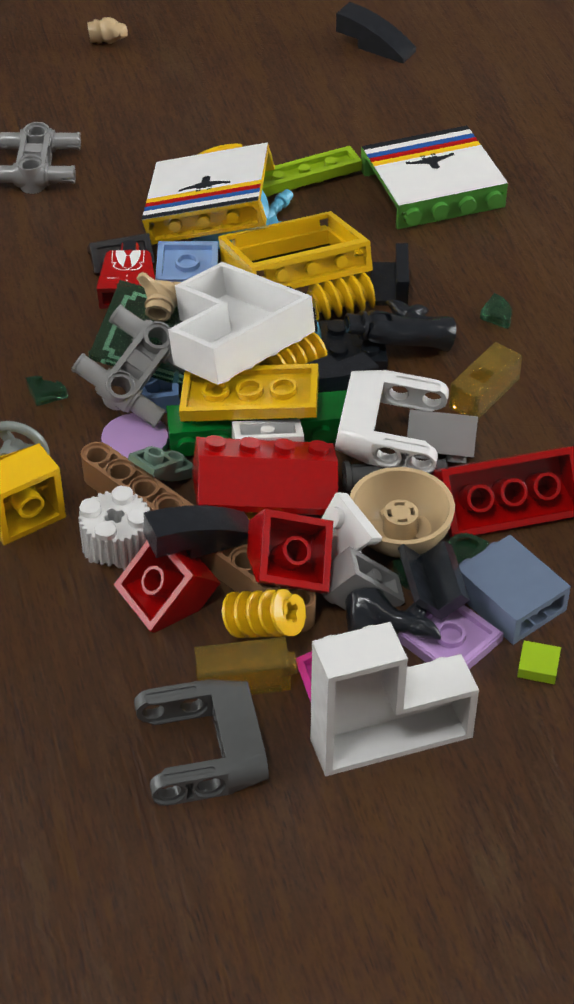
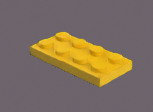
M318 363L255 365L253 368L244 370L230 378L228 382L219 385L185 370L179 406L180 422L317 418Z

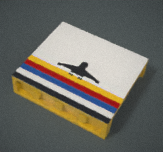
M268 142L156 162L142 216L145 231L150 235L151 245L158 244V241H177L266 226L267 218L261 202L265 171L275 170Z

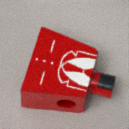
M132 240L124 241L121 244V250H110L106 253L97 283L99 309H116L122 304L124 297L131 299L133 294L147 297L137 277L139 273L144 272L155 280L151 253L147 250H139L137 242ZM136 298L135 303L128 301L125 308H145L146 300Z

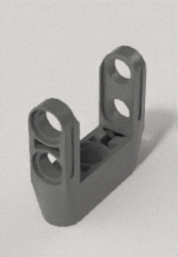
M206 679L144 690L135 697L134 706L137 718L153 725L212 716L222 757L220 759L165 768L150 781L151 795L155 803L164 806L230 795L269 779L266 752L247 681ZM188 699H198L193 702L183 703L185 700ZM150 705H160L157 708L145 709ZM175 785V786H173V787H168V788H166V789H162L163 787H166V786Z

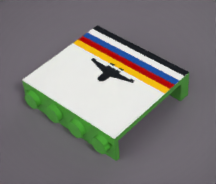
M467 125L361 147V172L364 177L376 174L397 207V230L506 206L508 182Z

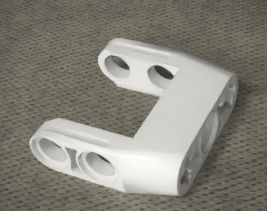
M389 370L352 371L337 433L335 450L370 465L385 468L408 467L427 473L433 472L436 468L438 452L426 441L374 430L380 403L432 412L446 406L449 388L445 383L436 379ZM401 386L406 388L408 392L398 393L392 387ZM432 392L440 395L441 398L430 399L425 394ZM380 448H390L396 453L387 454L380 451ZM414 455H425L430 459L421 461L416 459Z

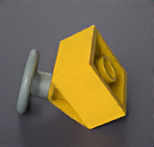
M15 421L0 422V438L4 441L0 449V541L3 545L9 544L66 517L60 468L50 457V450L46 440L35 429ZM11 432H17L28 437L35 445L24 443L22 440L15 438Z

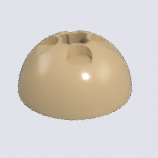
M390 467L374 471L359 480L349 495L382 536V540L378 544L367 546L382 555L394 558H401L398 547L402 544H405L419 555L426 553L436 546L449 531L455 513L454 498L448 487L435 476L414 468Z

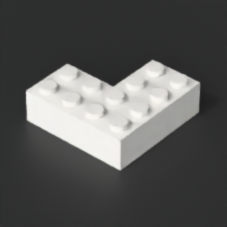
M221 262L175 285L179 318L183 322L168 329L173 365L214 384L219 385L228 382L235 375L253 368L255 364L278 354L282 349L300 342L302 338L315 332L312 296L225 262Z
M391 622L368 625L359 630L338 635H328L322 639L312 641L310 740L325 777L473 738L479 688L462 654L451 657H439L431 662L409 667L407 666L408 658Z

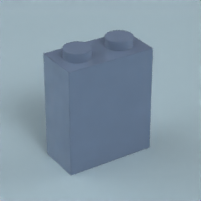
M508 535L499 542L489 544L484 551L471 559L463 560L459 564L470 598L467 604L483 619L503 632V637L512 645L567 610L571 586L511 535Z

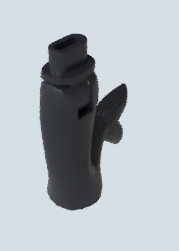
M396 299L386 301L392 313L378 310L369 312L360 310L358 314L346 313L344 317L346 333L357 334L359 339L363 341L368 340L374 344L434 347L441 351L449 352L456 338V322L453 317L425 316L429 312L427 307L420 304L409 306Z
M370 587L356 589L346 598L348 632L362 629L368 625L391 622L395 631L409 632L421 638L441 639V634L436 625L425 617L427 610L416 603H413L405 611L398 610L389 602L383 591Z

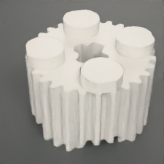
M117 486L112 490V493L105 491V494L98 493V497L92 496L83 500L79 507L78 519L82 551L85 554V558H88L90 563L95 562L98 564L100 561L101 565L107 563L108 566L115 564L117 568L125 570L147 540L143 534L144 512H149L150 508L147 507L146 502H143V498H138L137 494L133 495V490L130 487Z

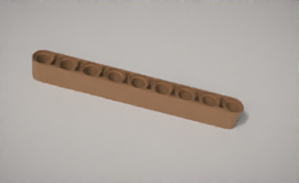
M91 442L82 448L81 460L84 481L98 493L105 494V491L112 493V490L117 486L130 487L133 490V495L137 494L138 498H143V502L147 503L150 511L193 505L148 472L129 461L128 458L108 444ZM247 544L199 557L216 578L236 592H253L255 590L264 592L265 590L277 591L278 589H287L292 595H299L303 598L306 607V619L301 632L308 631L314 626L316 620L315 592L257 583L247 557Z

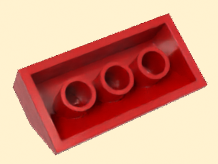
M217 435L196 437L192 467L196 504L231 508L243 512L259 513L264 509L292 514L324 515L335 493L338 492V459L333 443L321 440L296 442L284 438L274 441L258 440L253 437L231 439Z
M574 446L558 447L435 469L431 472V475L441 480L448 487L454 498L455 513L448 531L451 539L574 517Z

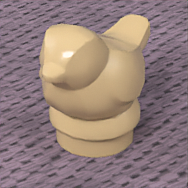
M103 17L102 20L93 19L94 21L87 22L91 43L101 44L106 42L112 44L128 36L127 26L124 23H118L114 18Z
M144 272L139 273L137 280L143 286L147 296L145 301L146 315L155 321H167L178 306L175 285L181 282L154 280Z

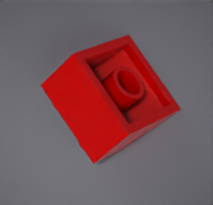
M264 509L249 519L247 557L256 582L325 594L329 593L334 521Z
M147 540L114 583L115 588L148 630L154 633L200 611L220 585V581L199 557L190 559L185 550L156 558Z

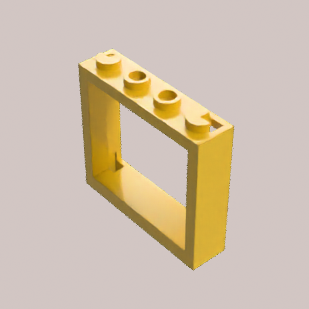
M332 211L218 236L222 262L256 275V271L264 270V276L261 277L292 289L373 270L370 240ZM328 218V226H320V220ZM325 244H330V246H325V247H321V248H316V249H312V250H308V251H303V252H299V253H294V254H290V255H286V256H281V257H277V258H272V259H268V260H264V261H259V262H255V263L252 262V261L259 260V259H263V258H268V257L277 256V255H281V254H285V253H290V252H294V251H299V250H303V249H307V248H312V247H316V246H321V245H325Z

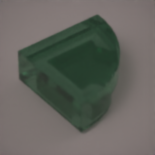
M494 293L481 309L480 319L507 329L510 327L512 308L507 300Z
M43 376L26 378L27 387L36 406L68 398L66 387L59 381L55 383L43 380Z

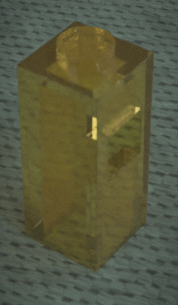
M494 342L451 383L449 408L463 415L478 416L479 419L519 380L522 355Z
M285 637L194 647L197 681L206 679L247 681L251 695L291 690V675L297 674L296 655L294 651L288 652Z

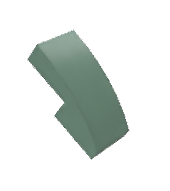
M149 446L129 453V461L160 480L181 481L193 478V463L185 459L184 455L180 452L173 450L164 452L158 447Z

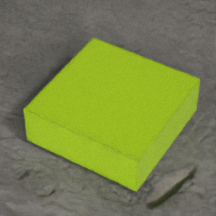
M524 640L517 677L555 684L561 647Z

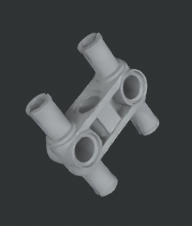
M43 122L29 123L23 129H20V132H0V149H19L16 163H13V165H0V183H13L14 186L20 187L23 192L30 194L41 192L50 183L75 184V165L51 166V160L56 149L81 150L80 132L56 133L55 130H52Z
M120 304L111 315L109 322L133 337V342L112 369L106 370L87 357L85 353H82L74 363L71 371L94 385L96 393L102 397L103 403L108 408L127 413L131 411L155 428L166 410L142 395V389L162 362L164 364L169 362L173 365L168 332L170 327L161 321L153 322L147 319L143 321ZM149 338H157L163 345H154L149 341ZM173 365L174 367H176L177 369H179V370L182 371L183 373L185 372L184 369L179 368V367ZM111 387H122L126 394L118 395L112 391Z

